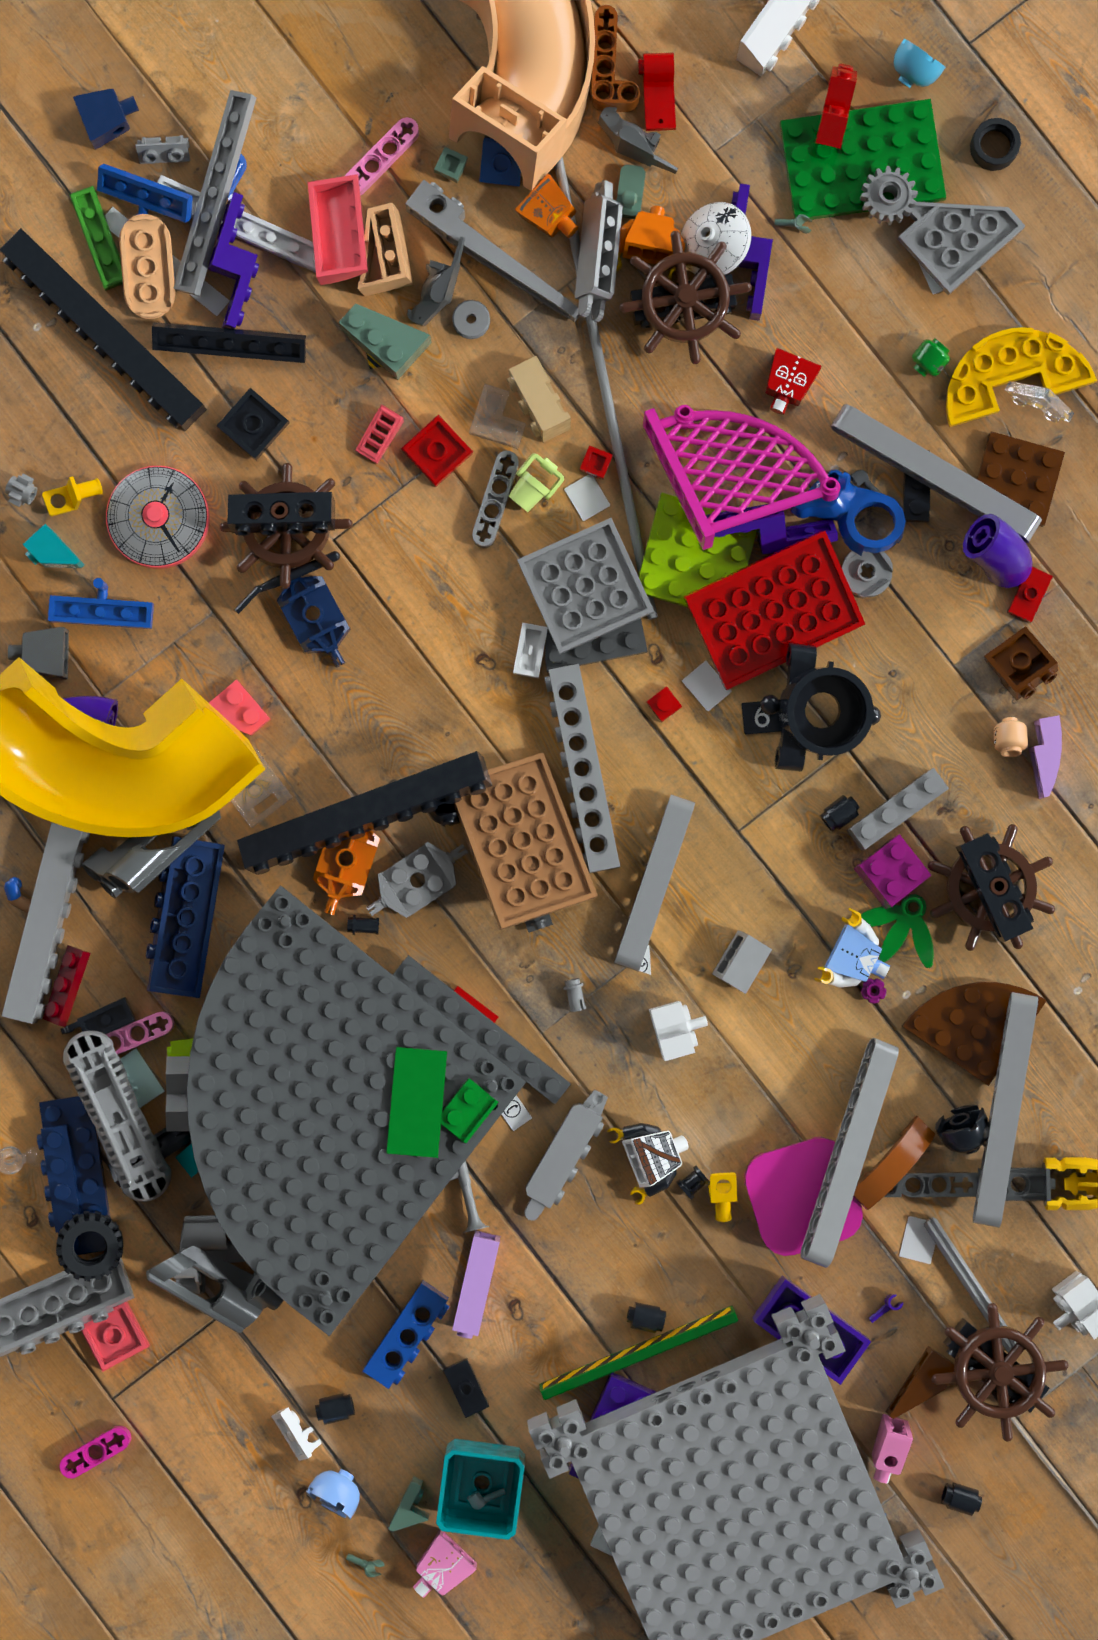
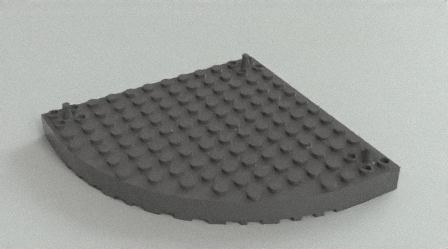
M280 885L248 924L226 955L209 987L197 1020L190 1051L187 1079L188 1125L194 1159L205 1193L215 1215L241 1257L258 1277L287 1304L330 1336L521 1090L526 1081ZM396 1047L447 1051L442 1110L468 1078L499 1102L466 1144L441 1125L438 1158L387 1154Z

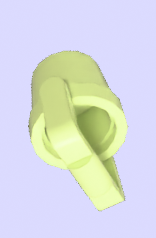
M533 453L517 471L516 475L520 479L508 497L525 511L529 512L543 497L547 500L551 498L563 483L564 476L557 471L558 467L547 457L543 459L538 454ZM534 459L548 473L554 474L558 478L550 490L526 471Z

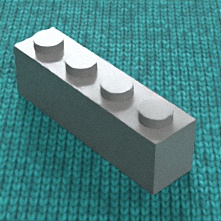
M932 768L846 831L861 851L866 850L949 788L937 771Z

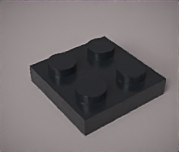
M249 388L217 424V427L257 461L290 422L252 388Z

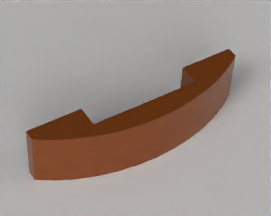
M916 1116L900 1133L901 1138L876 1166L858 1180L853 1197L866 1210H869L879 1202L908 1173L936 1134L919 1116Z

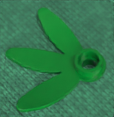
M910 894L902 900L901 905H894L887 909H884L883 906L876 907L861 914L862 919L871 927L897 920L883 942L882 951L879 956L880 961L886 962L892 958L903 945L909 930L912 929L914 946L925 968L932 967L934 947L929 929L922 918L926 913L927 905L920 895ZM911 902L918 904L919 908L916 912L910 910L909 905Z

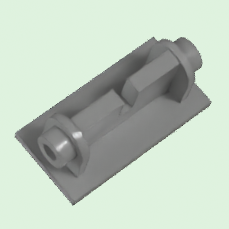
M183 135L166 137L165 143H161V137H142V140H137L135 145L140 164L186 162L191 160L188 150L189 138H184Z

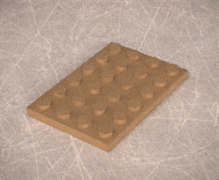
M544 752L489 769L488 773L493 786L486 788L484 793L463 796L461 801L453 804L500 930L595 899L598 896Z

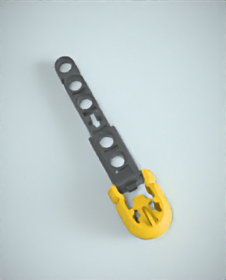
M1065 1157L1061 1161L1056 1158H1044L1042 1168H1011L1005 1201H1043L1046 1210H1058L1060 1207L1064 1210L1097 1209L1098 1160L1087 1157ZM978 1168V1172L907 1173L894 1186L893 1190L884 1197H902V1194L908 1197H976L981 1168ZM1050 1169L1057 1171L1075 1169L1077 1172L1086 1173L1085 1177H1077L1076 1172H1073L1069 1177L1064 1178V1190H1069L1073 1195H1076L1075 1199H1066L1062 1196H1056L1054 1199H1051V1189H1055V1179L1050 1178ZM1087 1169H1092L1093 1172H1087ZM912 1177L917 1178L920 1182L919 1190L913 1193L907 1191L905 1187L906 1181ZM937 1177H941L946 1181V1188L942 1192H935L932 1189V1181ZM949 1177H954L953 1182H963V1178L967 1177V1180L972 1182V1187H968L967 1192H963L961 1187H954L955 1192L950 1193L951 1181ZM1015 1177H1022L1025 1181V1188L1020 1192H1016L1011 1188V1181ZM1085 1190L1087 1195H1093V1197L1088 1198L1077 1193L1078 1191Z

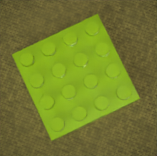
M662 492L638 575L647 596L688 608L683 596L748 566L757 529L746 533L738 532L727 534L723 537H714L713 546L702 550L678 498ZM702 507L706 515L712 514L715 510Z

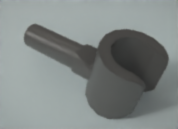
M857 470L850 475L851 481L855 486L858 487L864 483L869 490L882 493L871 483L868 474L864 470Z

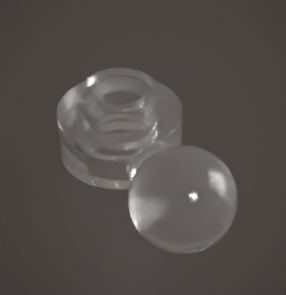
M33 1146L27 1149L25 1153H21L16 1147H5L0 1150V1172L8 1175L15 1174L21 1170L25 1163L31 1167H38L41 1165V1160H45L44 1151L39 1150L37 1146ZM13 1156L10 1160L5 1159L6 1157Z

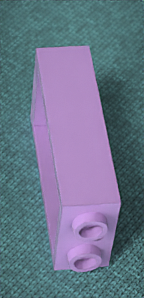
M475 1230L452 1329L457 1331V1335L460 1337L472 1339L473 1335H479L501 1236Z

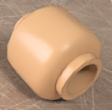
M1015 717L1002 719V722L994 727L995 749L1004 757L1021 755L1022 751L1028 747L1027 726Z

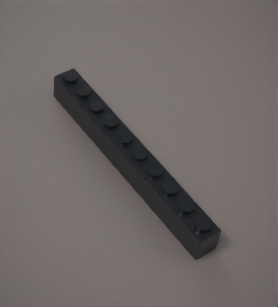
M22 228L0 248L1 253L5 256L2 261L12 271L17 268L23 274L20 278L31 289L34 286L41 291L38 296L48 306L53 303L59 309L56 313L67 324L72 321L77 326L75 332L85 341L89 338L95 344L93 349L103 359L108 356L113 361L111 366L121 376L124 374L128 375L132 379L129 384L139 394L144 391L150 397L147 401L157 411L162 408L168 414L166 420L174 428L177 429L180 426L186 431L207 410L198 398Z
M478 751L238 839L237 842L244 868L256 875L264 874L270 871V867L291 864L295 858L313 856L317 854V850L325 847H337L341 845V841L349 838L351 840L362 838L368 831L384 830L389 827L390 823L395 821H408L413 818L414 814L433 812L437 809V806L444 803L454 804L461 801L463 796L484 793L486 788L493 786L484 757Z

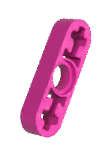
M115 1426L68 1453L60 1462L61 1473L67 1478H76L123 1451L130 1444V1431L124 1426ZM115 1432L118 1436L123 1434V1445H120L119 1442H116L109 1447V1449L112 1451L109 1452L106 1443H108L115 1437ZM92 1445L100 1446L103 1451L102 1457L99 1459L90 1457L89 1447ZM82 1451L83 1458L85 1461L81 1462L76 1467L77 1471H75L73 1468L68 1469L67 1465L70 1463L69 1459H71L72 1462L77 1461L82 1457V1455L79 1453Z

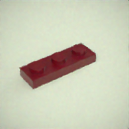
M67 945L57 978L54 981L49 1002L45 1008L44 1020L66 1027L91 953Z

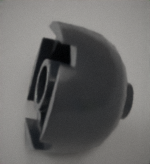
M964 1105L951 1110L950 1112L954 1114L953 1116L945 1119L943 1115L935 1124L936 1132L942 1143L951 1151L967 1154L975 1153L989 1136L988 1117L983 1108L979 1110L978 1105Z

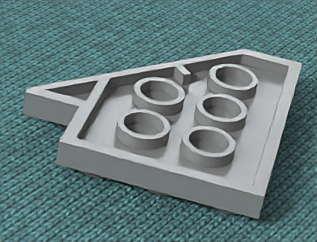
M916 202L915 207L910 208L911 213L909 215L915 222L897 240L945 293L949 295L1025 228V225L1009 207Z

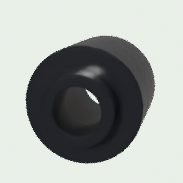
M842 795L826 807L820 817L829 830L833 832L836 829L840 830L859 816L857 810L860 807L852 796L847 798L845 795Z
M635 1302L634 1307L629 1306L626 1322L631 1323L630 1328L652 1333H656V1331L662 1332L666 1311L660 1310L658 1306Z
M344 1393L321 1398L319 1399V1405H315L318 1421L323 1420L324 1425L347 1420L349 1416L355 1415L351 1394L344 1395Z
M946 1483L941 1496V1504L946 1505L947 1509L972 1516L974 1512H979L982 1497L979 1496L977 1489L957 1483H952V1485Z

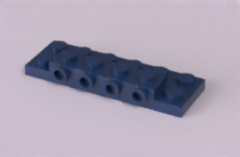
M172 836L171 847L182 838ZM196 840L158 875V881L162 882L161 892L156 893L154 899V907L158 908L157 918H152L150 924V933H154L153 943H148L146 949V959H150L149 964L151 965L147 991L200 998L225 845Z
M75 1096L39 1102L43 1128L41 1129V1134L37 1135V1144L39 1150L44 1149L45 1160H41V1171L43 1176L47 1175L49 1186H45L44 1191L46 1201H51L53 1212L48 1214L50 1227H55L56 1233H59L67 1220H71L73 1215L77 1213L79 1215L84 1214V1211H89V1213L98 1211L101 1212V1215H108L110 1217L99 1136L81 1098ZM93 1231L80 1234L74 1242V1251L77 1255L101 1252L106 1249L104 1237Z

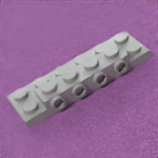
M99 1255V1256H97V1257H95V1258H92V1259H90V1260L97 1259V1258H99L101 1255ZM120 1258L117 1268L114 1267L111 1274L108 1276L104 1275L102 1279L97 1281L96 1278L90 1279V1282L84 1281L83 1278L77 1280L73 1278L71 1273L68 1275L63 1271L1 1298L0 1357L13 1351L20 1352L22 1355L32 1353L36 1350L35 1345L44 1341L45 1344L54 1343L60 1339V1334L64 1332L76 1333L85 1328L84 1324L93 1320L94 1323L106 1320L109 1317L108 1313L114 1311L113 1307L135 1298L122 1258Z

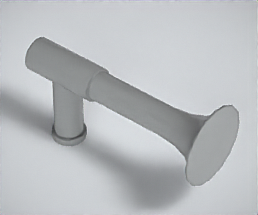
M465 1161L451 1179L459 1180L465 1201L468 1227L463 1233L490 1227L482 1223L477 1213L471 1180Z

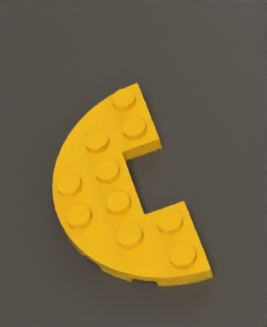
M1025 327L1010 328L993 333L976 343L964 355L951 376L946 395V414L949 428L998 413L1000 409L993 391L994 387L1039 374L1046 398L1094 384L1097 382L1096 376L1081 352L1078 353L1068 344L1067 340L1056 334Z

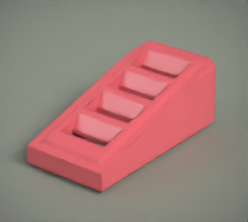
M381 405L355 451L378 464L404 423L403 417ZM386 417L393 421V425L391 426L384 422L382 418ZM379 425L389 431L388 434L385 435L377 430V426ZM372 434L383 440L382 445L371 439ZM368 443L378 449L377 454L365 447Z

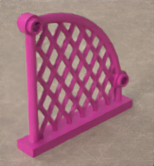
M688 405L677 407L674 415L659 419L654 408L644 412L643 427L702 550L713 546L714 536L717 532L822 498L824 501H833L839 495L840 483L835 478L827 475L820 462L801 442L779 427L762 419L730 411H693ZM710 420L722 421L717 428L705 426ZM694 421H701L699 424H693ZM729 422L742 424L737 431L724 429ZM675 425L667 435L664 429ZM747 426L759 429L756 434L743 432ZM679 429H694L688 437L675 435ZM699 431L712 432L706 441L694 439ZM766 432L774 437L762 436V434ZM719 434L732 436L726 444L713 442ZM738 437L751 439L745 447L732 445ZM670 440L683 443L675 451ZM757 440L769 442L764 451L751 448ZM689 444L701 446L696 454L683 452ZM776 444L789 446L783 454L770 452ZM708 447L721 449L715 457L702 455ZM727 450L740 452L734 461L721 459ZM794 450L801 457L791 456L790 453ZM746 454L759 456L753 464L740 462ZM678 457L691 460L683 468ZM765 457L778 459L772 467L760 465ZM697 460L710 462L704 470L691 469ZM785 460L797 462L791 471L778 469ZM716 464L729 466L723 474L710 472ZM803 464H808L814 473H801L798 470ZM735 467L748 469L742 477L729 475ZM755 470L768 472L761 481L749 479ZM686 473L698 475V478L692 485ZM773 474L786 476L781 484L768 482ZM705 477L718 479L712 487L699 485ZM793 477L806 479L800 487L787 485ZM818 478L820 482L819 488L804 492L811 481ZM724 480L737 482L731 491L718 489ZM743 484L756 486L750 494L737 492ZM763 487L776 489L770 497L757 495ZM694 490L707 492L700 502ZM782 490L799 493L798 495L774 502ZM713 494L726 496L720 504L707 502ZM732 497L745 499L740 507L727 506ZM752 500L769 503L768 505L744 512ZM702 507L715 509L708 519ZM721 511L738 513V515L713 522Z

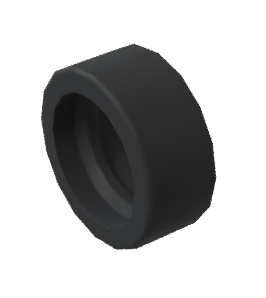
M1002 118L988 119L979 125L972 136L970 143L971 156L975 163L983 169L990 171L1002 170L1008 167L1019 153L1021 146L1020 133L1016 126L1008 120ZM998 131L1007 136L1010 141V149L1006 156L993 158L983 152L980 142L985 133Z

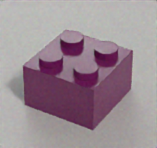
M900 834L891 838L853 868L884 909L894 906L931 876L930 872Z

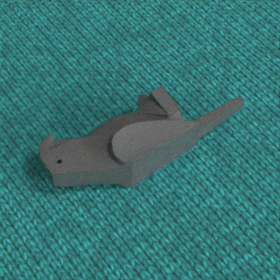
M606 107L603 109L598 124L611 139L617 153L649 167L654 165L674 174L677 173V167L653 154L661 134L657 132L646 133L636 124L623 120L616 112V107Z
M460 236L451 266L433 260L426 264L429 276L422 287L420 303L412 310L408 309L407 313L408 318L412 322L426 326L441 309L451 302L461 266L459 264L465 242L464 237Z

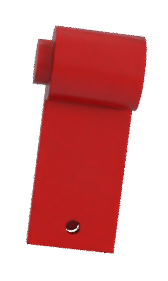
M643 53V59H638V75H643L645 130H676L674 53Z

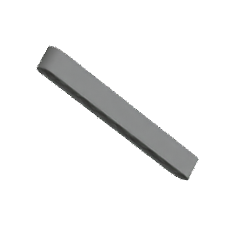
M848 404L842 406L831 425V429L837 434L979 517L986 514L998 516L1010 525L1025 543L1030 542L1042 521L1032 511Z
M1015 992L1010 994L989 1116V1136L984 1146L973 1212V1223L998 1228L1001 1226L1037 1013V996Z
M872 1038L865 1049L800 1252L802 1259L825 1268L831 1264L899 1054L898 1047L876 1038Z

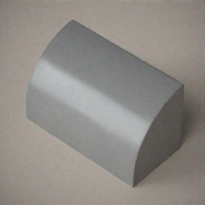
M738 930L712 975L746 994L772 949L752 936Z

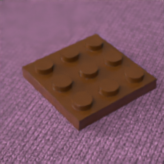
M991 431L988 436L977 480L1038 515L1042 519L1039 526L1043 527L1047 520L1065 452Z

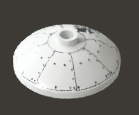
M714 202L699 208L689 217L683 226L681 236L685 242V252L696 253L707 258L719 242H725L727 248L716 265L726 275L734 270L745 258L751 242V227L747 217L739 208L726 202ZM685 265L694 274L699 270L697 267Z

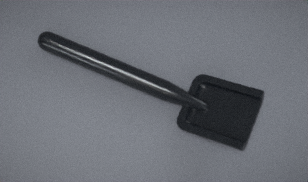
M337 551L326 554L333 563L340 559V554ZM312 560L291 570L290 581L318 570L323 566L316 560ZM280 575L271 578L261 585H257L234 610L239 614L258 593L279 587Z

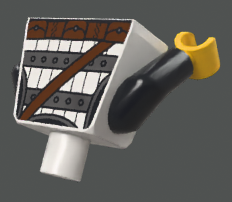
M638 1123L624 1126L623 1130L613 1127L607 1131H616L618 1133V1139L609 1141L610 1143L620 1142L623 1137L626 1139L622 1143L639 1184V1187H634L631 1190L630 1195L636 1192L642 1195L641 1199L635 1201L636 1205L642 1204L647 1195L651 1197L670 1186L677 1175V1168L682 1165L679 1153L689 1148L684 1136L681 1135L673 1139L669 1130L662 1132L658 1126Z

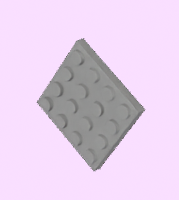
M612 518L517 559L559 654L654 613Z

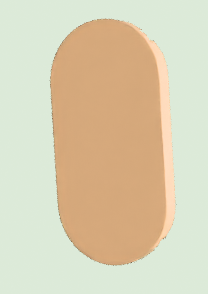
M139 214L133 216L124 224L119 235L124 299L130 310L136 315L145 319H156L166 314L172 308L175 301L171 235L167 226L157 217Z

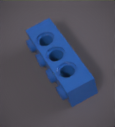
M423 1280L365 1365L363 1372L388 1389L392 1383L398 1385L405 1374L402 1368L408 1361L412 1364L420 1352L417 1346L421 1340L427 1341L435 1328L431 1325L437 1317L442 1319L450 1306L446 1304L449 1297ZM424 1307L429 1310L430 1317L426 1320H421L416 1316V1310ZM405 1329H410L414 1332L415 1339L411 1342L404 1341L401 1337V1332ZM395 1351L400 1355L401 1360L395 1364L390 1363L386 1358V1354Z

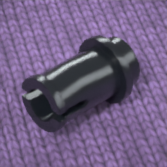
M356 915L348 917L347 932L352 933V935H355V933L379 934V918L356 917Z

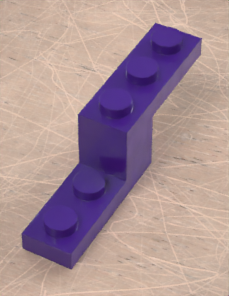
M740 183L738 192L733 191L731 204L739 208L746 215L750 185ZM751 236L749 250L745 258L737 266L753 269L750 284L754 286L753 296L748 295L746 311H750L749 320L759 321L762 314L773 239Z
M233 192L228 198L207 269L236 280L222 324V328L235 329L236 326L240 327L244 318V312L241 311L243 302H248L252 288L248 287L250 279L255 278L259 268V264L256 263L257 254L229 244V242L233 244L237 234V228H234L236 218L241 219L245 207L241 203L243 195Z
M768 504L758 505V506H753V507H747V508L744 510V512H747V511H750V510H753V509H756V508H759V507H762V506H765V505H768ZM783 511L717 532L714 536L723 537L727 534L746 533L757 529V541L762 554H774L822 530L826 531L830 542L838 541V532L833 520L827 519L786 527ZM720 512L713 522L738 515V513Z

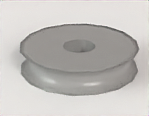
M464 301L458 304L453 312V327L463 338L477 339L483 336L489 329V311L479 301ZM469 316L476 318V321L471 324L466 320Z

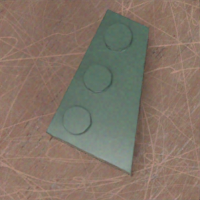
M356 303L339 321L341 331L397 380L432 343L430 334Z

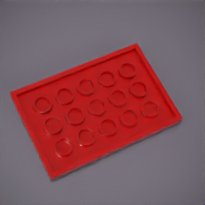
M825 530L683 596L725 690H729L785 663L789 643L813 645L817 648L865 625V621Z

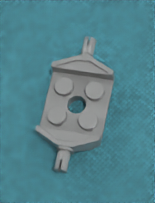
M426 842L425 845L384 872L379 873L380 899L366 907L370 911L371 916L384 907H389L408 918L455 887L457 884L454 864L456 860L468 854L466 849L461 851L465 848L464 845L461 844L450 853H445L431 843ZM415 873H421L425 877V883L420 888H415L411 884V877Z

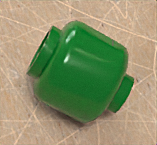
M936 338L933 340L925 339L912 354V360L916 363L913 368L923 377L927 374L936 377L949 363L950 356L948 353L950 350Z

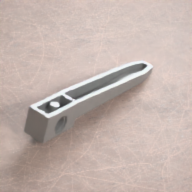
M425 180L421 182L405 203L408 213L455 247L458 246L460 236L464 237V253L573 322L578 319L580 315L577 306L463 221L465 219L464 205L454 197L450 199L445 196L443 189L434 182L430 184ZM435 204H440L444 207L439 213H434L430 209Z

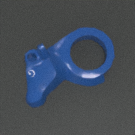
M832 469L827 473L829 477L835 478L840 483V492L835 500L824 501L822 498L791 508V512L799 518L818 517L837 521L844 543L851 551L862 556L863 551L871 553L887 551L895 544H899L903 538L906 520L904 511L894 498L885 494L854 486L850 483V474L842 473L839 470ZM819 480L808 491L819 488ZM875 506L888 511L893 517L895 525L892 533L881 540H870L860 535L854 520L861 510Z

